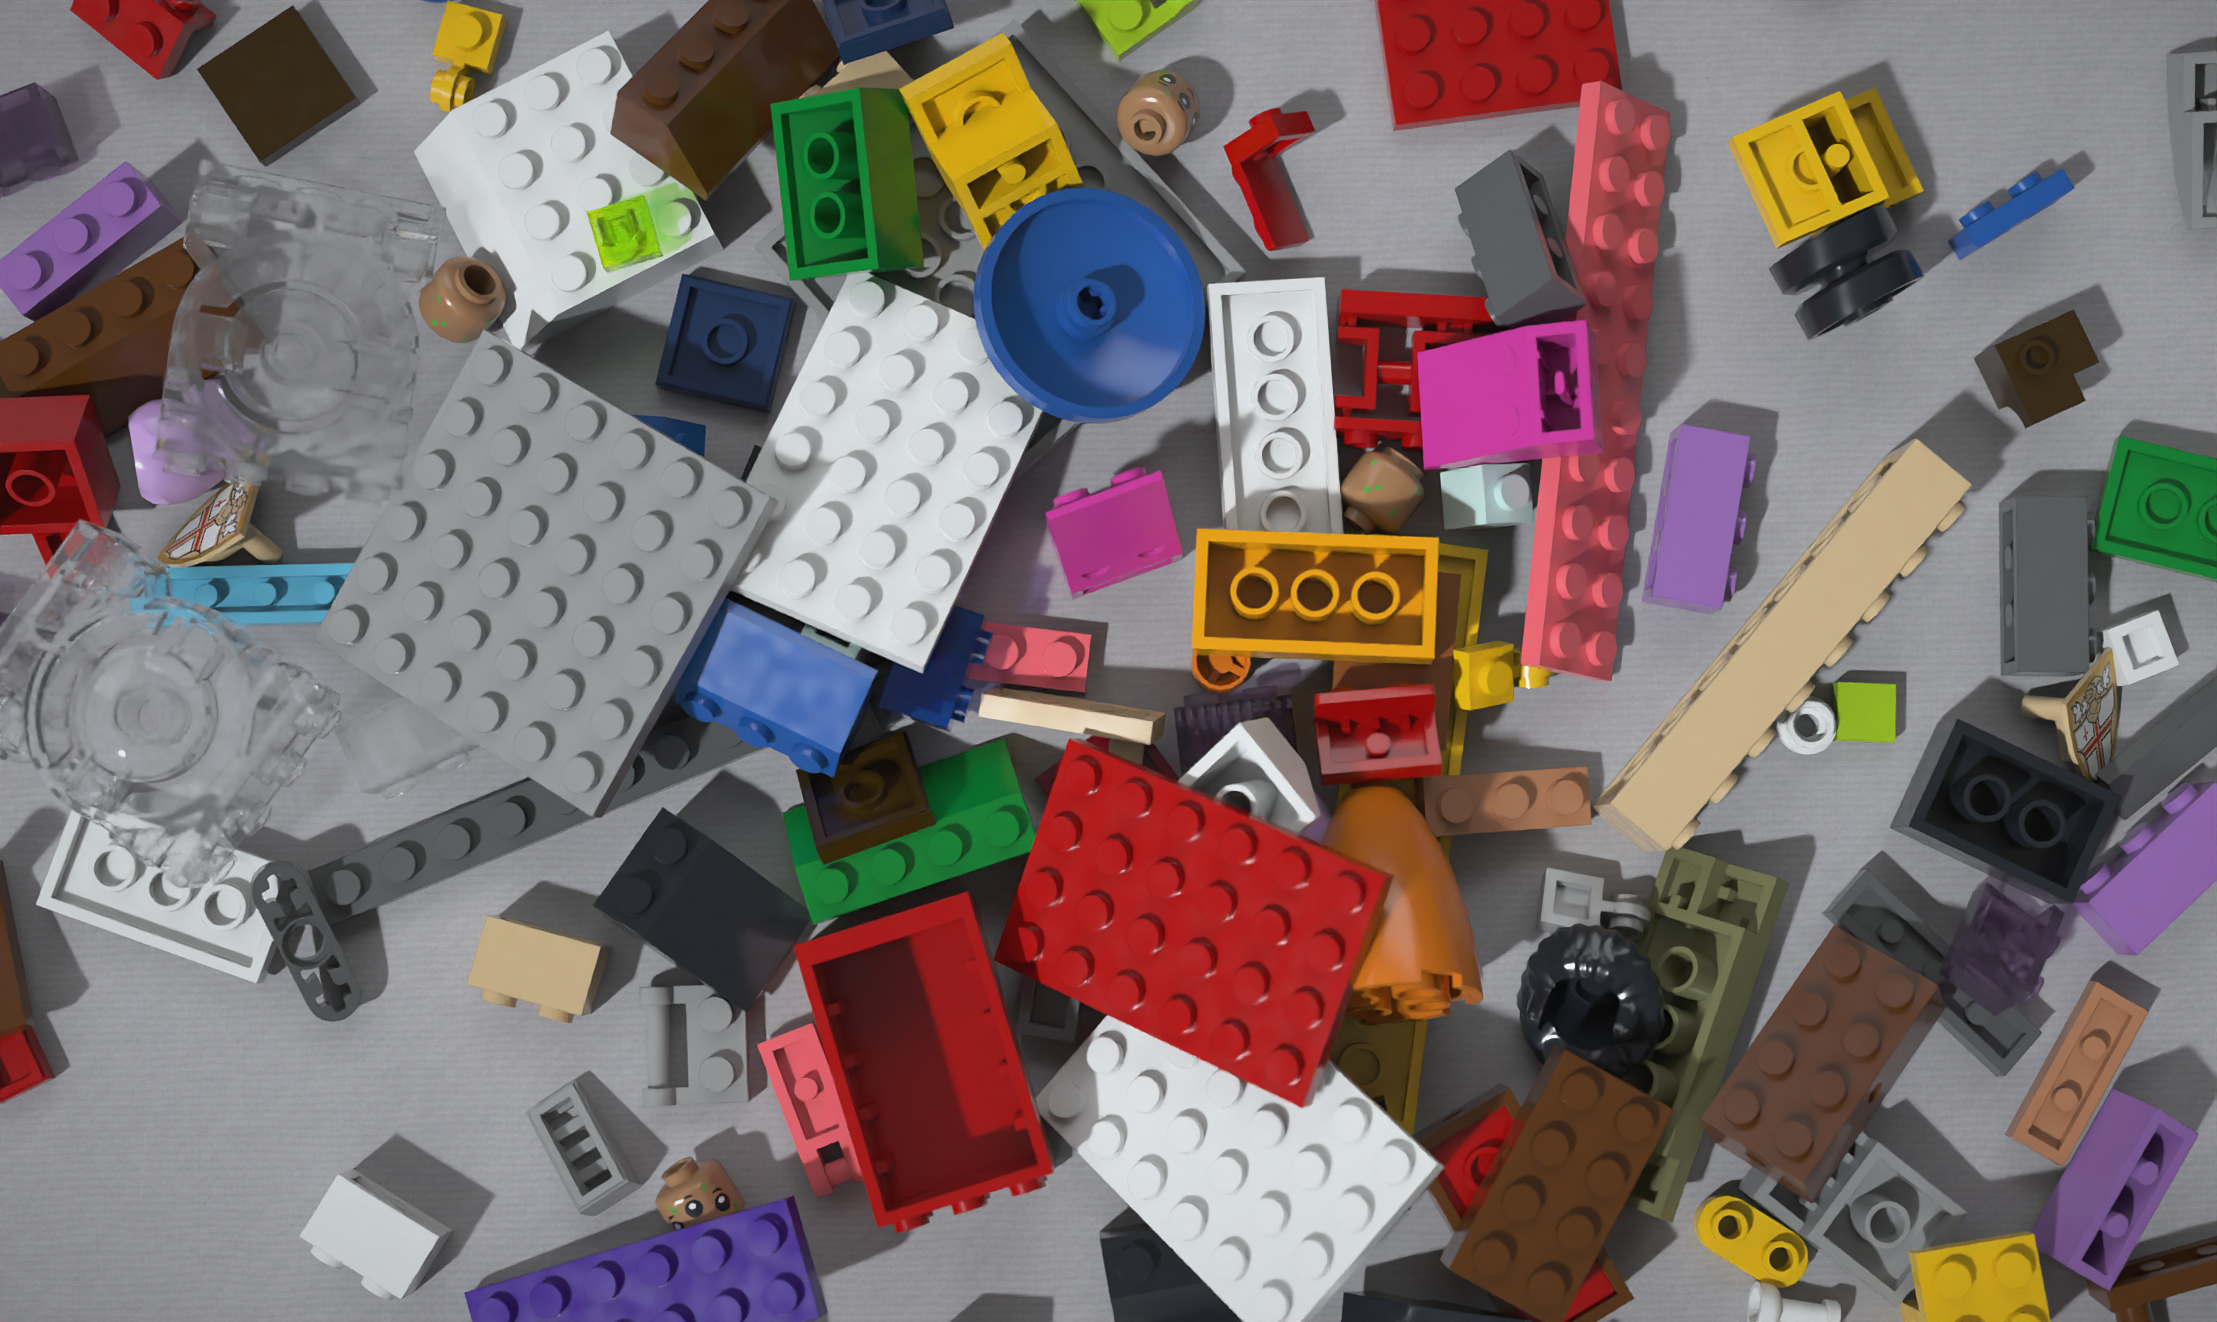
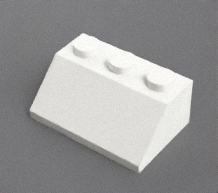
M1268 717L1239 723L1178 780L1183 784L1298 834L1303 833L1321 816L1305 762Z

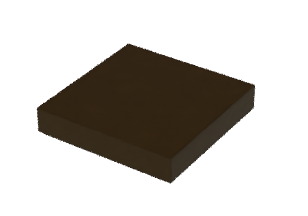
M293 5L197 68L259 162L265 167L361 103Z
M906 731L848 751L834 778L822 772L809 773L802 769L796 770L816 850L823 865L936 825L915 754Z

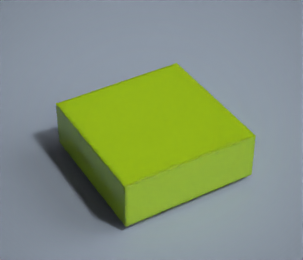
M1833 683V712L1837 721V731L1833 741L1896 742V684Z

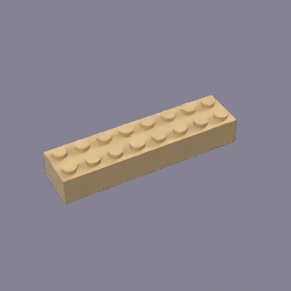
M1917 438L1884 456L1590 808L1644 853L1667 851L1672 846L1677 850L1680 849L1700 826L1701 822L1695 818L1700 809L1710 800L1717 804L1736 784L1739 777L1732 772L1736 766L1748 755L1753 759L1757 757L1773 740L1777 731L1771 725L1777 717L1786 710L1793 713L1809 697L1815 688V685L1809 681L1813 674L1824 664L1829 668L1832 667L1849 649L1853 640L1847 636L1848 632L1862 619L1869 622L1886 605L1891 595L1884 589L1900 574L1903 577L1908 576L1922 562L1929 552L1922 545L1925 540L1934 534L1937 529L1941 532L1947 530L1962 514L1966 504L1960 499L1972 484Z

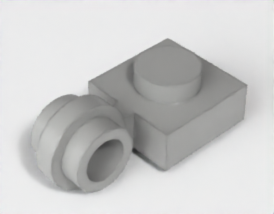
M1547 867L1541 880L1536 930L1554 933L1558 929H1568L1578 923L1587 926H1600V920H1603L1608 929L1619 931L1625 939L1638 940L1643 937V931L1650 927L1651 912L1646 908V901L1642 897L1632 894H1617L1611 897V901L1602 900L1605 878Z

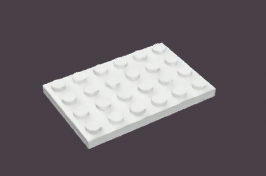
M869 273L847 276L746 480L747 483L778 500L779 503L730 589L731 591L923 674L1044 411L1019 396L996 371L981 343L974 318Z
M1109 1015L1102 1020L1035 1098L1040 1115L1244 1322H1310L1444 1168L1434 1156L1330 1059L1327 1061L1312 1105L1300 1108Z

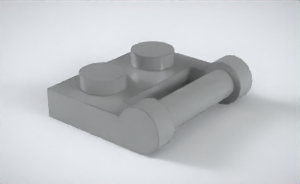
M704 984L639 987L640 1005H646L648 1087L642 1088V1106L658 1107L751 1101L748 1014ZM686 1003L688 1085L671 1086L669 1004Z

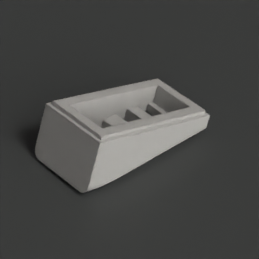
M573 1081L525 1112L579 1214L591 1217L596 1216L642 1186L626 1156L578 1081ZM575 1107L579 1115L557 1130H554L550 1122ZM587 1128L590 1136L566 1150L563 1143ZM598 1150L601 1158L579 1171L576 1163ZM608 1172L611 1173L612 1178L595 1189H590L588 1184Z

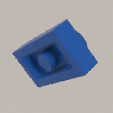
M2063 169L2046 179H2043L2037 171L2007 190L2012 200L1997 209H1994L1991 202L1987 201L1960 218L1959 222L1964 229L1952 237L1948 243L1958 259L1962 260L2054 204L2075 189Z

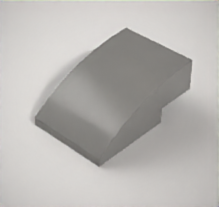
M2217 51L2167 54V96L2171 147L2176 182L2186 227L2190 230L2217 228Z
M1863 1132L1855 1140L1813 1204L1753 1166L1737 1186L1740 1191L1895 1308L1899 1307L1914 1286L1908 1251L1945 1245L1968 1214L1966 1210L1879 1141L1868 1137Z

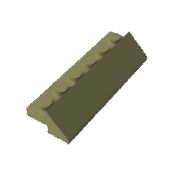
M1672 846L1665 852L1646 907L1651 912L1650 927L1643 931V937L1635 940L1639 951L1649 957L1651 969L1660 980V988L1664 995L1663 1010L1666 1022L1664 1029L1660 1032L1658 1042L1649 1057L1638 1066L1632 1068L1631 1072L1620 1080L1674 1109V1112L1624 1205L1673 1223L1705 1130L1700 1118L1717 1095L1789 886L1788 882L1778 877L1732 865L1716 857L1685 848L1677 850Z

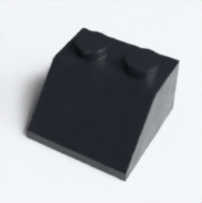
M1147 1223L1100 1231V1244L1115 1322H1236L1235 1312Z

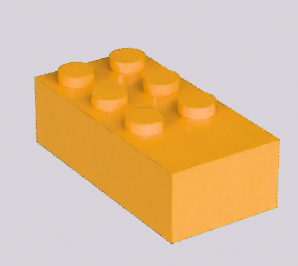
M1197 528L1192 627L1193 654L1431 665L1435 655L1439 538Z

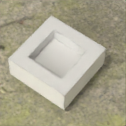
M2159 610L2143 613L2096 632L2103 651L2106 648H2111L2113 651L2117 686L2130 685L2179 665Z

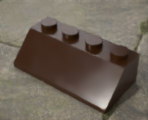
M708 0L617 92L610 134L707 201L773 131L771 104L799 99L808 89L815 86L839 61L840 53L837 44L813 0Z
M191 232L0 341V376L12 398L90 395L106 439L129 426L128 416L138 407L152 400L166 398L174 400L197 387L200 381L215 377L269 345L213 247Z

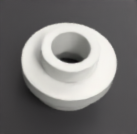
M1809 696L1793 713L1786 710L1777 718V732L1780 740L1789 750L1798 754L1810 755L1819 753L1832 743L1836 735L1837 721L1833 710L1826 702L1816 697ZM1801 715L1809 716L1814 722V731L1809 737H1805L1797 731L1796 722Z

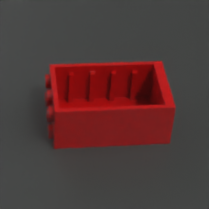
M967 891L793 946L878 1228L893 1224L895 1233H900L928 1224L930 1222L929 1218L934 1216L933 1211L951 1205L953 1215H957L987 1205V1199L991 1198L990 1193L1009 1187L1011 1197L1046 1186V1175L1054 1173L1056 1161L1043 1118L1039 1113L1035 1092L973 892Z

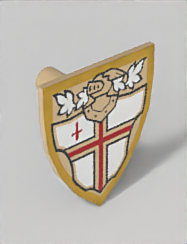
M263 459L219 489L176 532L157 556V559L171 568H186L202 562L207 566H216L240 549L245 548L264 565H274L280 559L283 550L249 522L267 462Z
M2111 648L2104 650L2066 698L2025 695L2021 705V712L2024 718L2055 721L2060 759L2072 762L2078 776L2098 785L2099 782L2095 774L2113 760L2117 731L2116 674Z

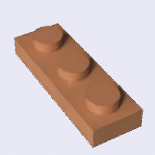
M1588 766L1415 778L1416 808L1423 815L1436 837L1592 825Z
M2089 981L2005 1135L2052 1163L2064 1167L2149 1011L2099 982Z

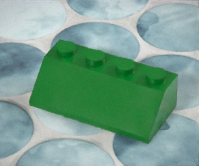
M1005 738L919 767L936 825L823 865L817 853L805 805L783 812L794 868L812 923L821 924L1029 854L1036 837V831Z

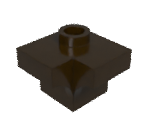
M2074 309L2000 342L1974 358L1998 410L2009 407L2018 415L2025 428L2086 401L2074 374L2099 363Z

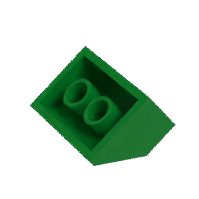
M858 87L771 104L790 281L841 277L862 273L873 274L924 267L908 108L900 90Z

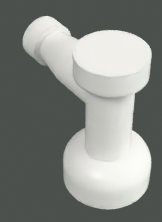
M1756 1281L1753 1283L1748 1295L1746 1317L1747 1322H1840L1841 1307L1838 1301L1823 1299L1821 1304L1781 1298L1777 1287L1769 1283Z

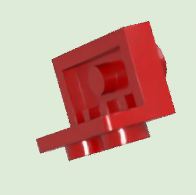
M74 0L70 8L71 12L156 80L172 76L193 31L211 27L216 18V15L203 5L201 0Z
M1397 682L1389 685L1387 688L1357 690L1352 687H1339L1327 693L1316 694L1314 696L1313 726L1321 786L1440 776L1442 759L1434 715L1436 698L1434 685Z

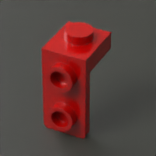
M1276 107L1252 117L1248 121L1251 128L1223 146L1232 167L1233 177L1240 186L1254 219L1255 230L1262 238L1268 251L1299 247L1309 241L1307 231L1275 157L1316 132L1307 111L1283 114L1281 108Z

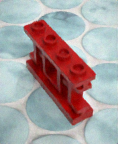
M1341 290L1337 300L1336 344L1364 346L1362 397L1335 395L1334 397L1335 417L1333 430H1336L1337 438H1343V446L1361 449L1377 448L1378 440L1401 441L1402 450L1423 452L1421 421L1351 417V414L1372 415L1376 408L1377 384L1409 385L1407 417L1421 418L1418 352L1488 336L1485 334H1472L1473 332L1500 333L1511 330L1509 327L1505 330L1501 329L1492 320L1485 307V300L1488 298ZM1356 325L1435 329V332L1414 331L1411 336L1410 362L1378 360L1380 328L1356 327Z

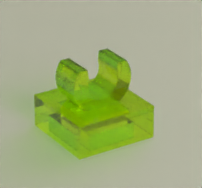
M644 195L587 212L602 267L606 273L663 257L649 205Z

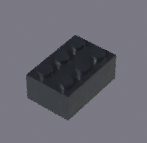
M1957 718L1937 723L1889 828L2046 903L2073 904L2121 795Z

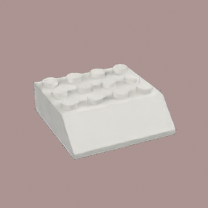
M609 30L453 109L414 151L467 257H472L488 264L496 271L504 284L507 298L504 311L499 316V319L512 344L524 352L724 250L695 193L610 134L617 92L633 77V74Z

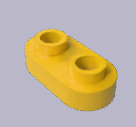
M1729 1194L1712 1195L1698 1206L1693 1220L1694 1231L1701 1244L1760 1282L1772 1284L1777 1288L1791 1286L1804 1275L1808 1265V1251L1803 1240L1790 1229L1743 1200ZM1732 1215L1737 1221L1736 1231L1730 1236L1723 1237L1718 1229L1719 1222L1723 1217ZM1778 1247H1784L1788 1254L1786 1264L1780 1268H1773L1770 1264L1771 1252Z

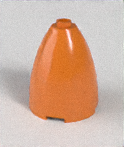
M1389 780L1354 783V789L1343 795L1328 822L1321 844L1395 876L1359 976L1353 987L1354 989L1344 1017L1362 1019V1025L1404 1023L1450 1015L1451 1002L1466 998V1004L1480 1003L1483 999V986L1477 946L1468 910L1456 876L1439 841L1423 815L1400 788L1390 786Z

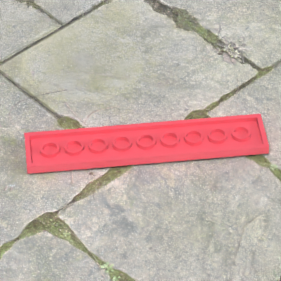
M1602 81L1582 84L1565 240L1587 304L1561 322L1587 320L1596 335L1603 453L1542 459L1520 664L1591 681H1612L1613 661L1617 654L1616 632L1619 603L1623 596L1622 575L1625 546L1629 538L1628 517L1631 488L1635 480L1634 459L1637 430L1641 422L1640 401L1642 381L1647 365V333L1649 316L1653 307V275L1655 259L1659 249L1657 237L1661 202L1664 197L1663 179L1666 150L1670 140V112Z

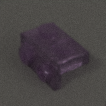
M1987 882L1973 891L1939 974L1995 1017L2017 1003L2024 1006L2032 1001L2043 987L2044 977L2041 976L2046 960L2054 953L2060 943L2061 938L2057 935L2065 912L2056 905H2053L2036 917H2032Z

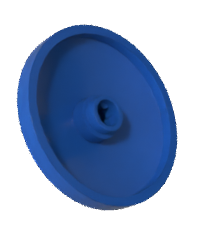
M1070 188L1051 192L1034 199L1015 212L997 230L981 257L976 273L973 296L974 315L981 343L989 360L1003 380L1019 396L1038 409L1055 417L1086 424L1111 423L1131 418L1151 408L1174 391L1183 381L1197 357L1205 326V302L1201 280L1193 259L1181 239L1162 218L1141 203L1124 195L1096 188Z

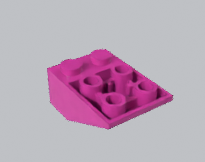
M1587 320L1524 326L1417 353L1425 470L1603 453L1596 335Z
M1144 467L1135 468L1111 478L1112 487L1090 496L1087 488H1081L1053 500L1055 508L1045 512L1048 533L1072 599L1082 597L1182 559L1183 552L1161 471L1147 475Z

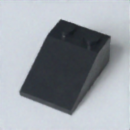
M664 807L661 808L593 904L602 917L747 1014L812 921L808 909L715 841Z

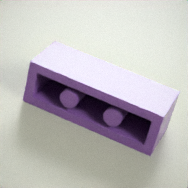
M125 161L0 259V288L23 316L35 322L116 276L184 221L153 182Z
M1680 424L1670 433L1642 602L1712 614L1722 609L1723 601H1731L1737 580V569L1729 567L1733 544L1740 545L1747 518L1746 511L1739 510L1742 487H1750L1756 466V455L1748 453L1751 436Z
M2186 782L2177 787L2163 800L2161 806L2165 811L2151 825L2147 822L2141 823L2120 841L2119 846L2123 851L2108 865L2105 862H2101L2086 873L2080 886L2081 891L2076 895L2073 904L2070 905L2116 954H2140L2217 880L2216 782L2193 785Z
M2112 1088L2030 1231L2035 1235L2037 1250L2110 1291L2199 1134L2158 1108Z

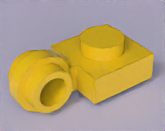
M447 1L432 52L433 57L437 61L452 65L447 71L437 70L432 80L430 101L431 103L438 104L440 111L450 113L453 109L473 100L475 80L468 77L470 70L492 76L507 25V20L502 14Z
M1496 640L1453 649L1454 707L1472 711L1514 701V685L1522 688L1545 687L1549 685V676L1555 674V672L1520 665L1522 647L1514 649L1513 644Z

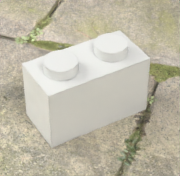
M351 1169L336 1176L299 1237L313 1245L310 1251L317 1259L338 1269H341L343 1265L348 1266L364 1276L361 1284L366 1289L379 1297L392 1300L394 1296L403 1299L416 1291L451 1234L452 1229L355 1169Z

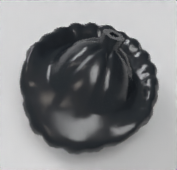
M1580 923L1574 924L1568 929H1558L1554 932L1553 936L1544 938L1539 942L1538 950L1530 955L1527 967L1521 975V988L1518 990L1516 1000L1520 1011V1022L1524 1038L1534 1050L1536 1059L1542 1066H1544L1553 1047L1556 1046L1621 1079L1628 1075L1632 1068L1638 1066L1649 1057L1658 1042L1660 1032L1665 1027L1664 995L1660 988V980L1651 969V960L1647 955L1639 951L1634 941L1625 939L1615 929H1605L1599 925L1587 926Z

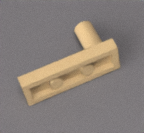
M997 685L981 693L978 717L1110 738L1108 751L1142 765L1145 744L1151 745L1163 736L1166 713Z

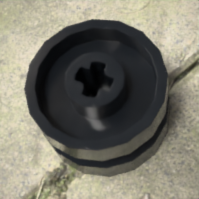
M1884 204L1866 210L1829 229L1787 254L1769 268L1784 295H1798L1818 285H1821L1823 288L1801 303L1794 314L1808 340L1820 337L1842 325L1847 327L1894 301V296L1925 277L1910 250H1896L1874 261L1872 260L1871 256L1894 241L1899 232L1896 223Z

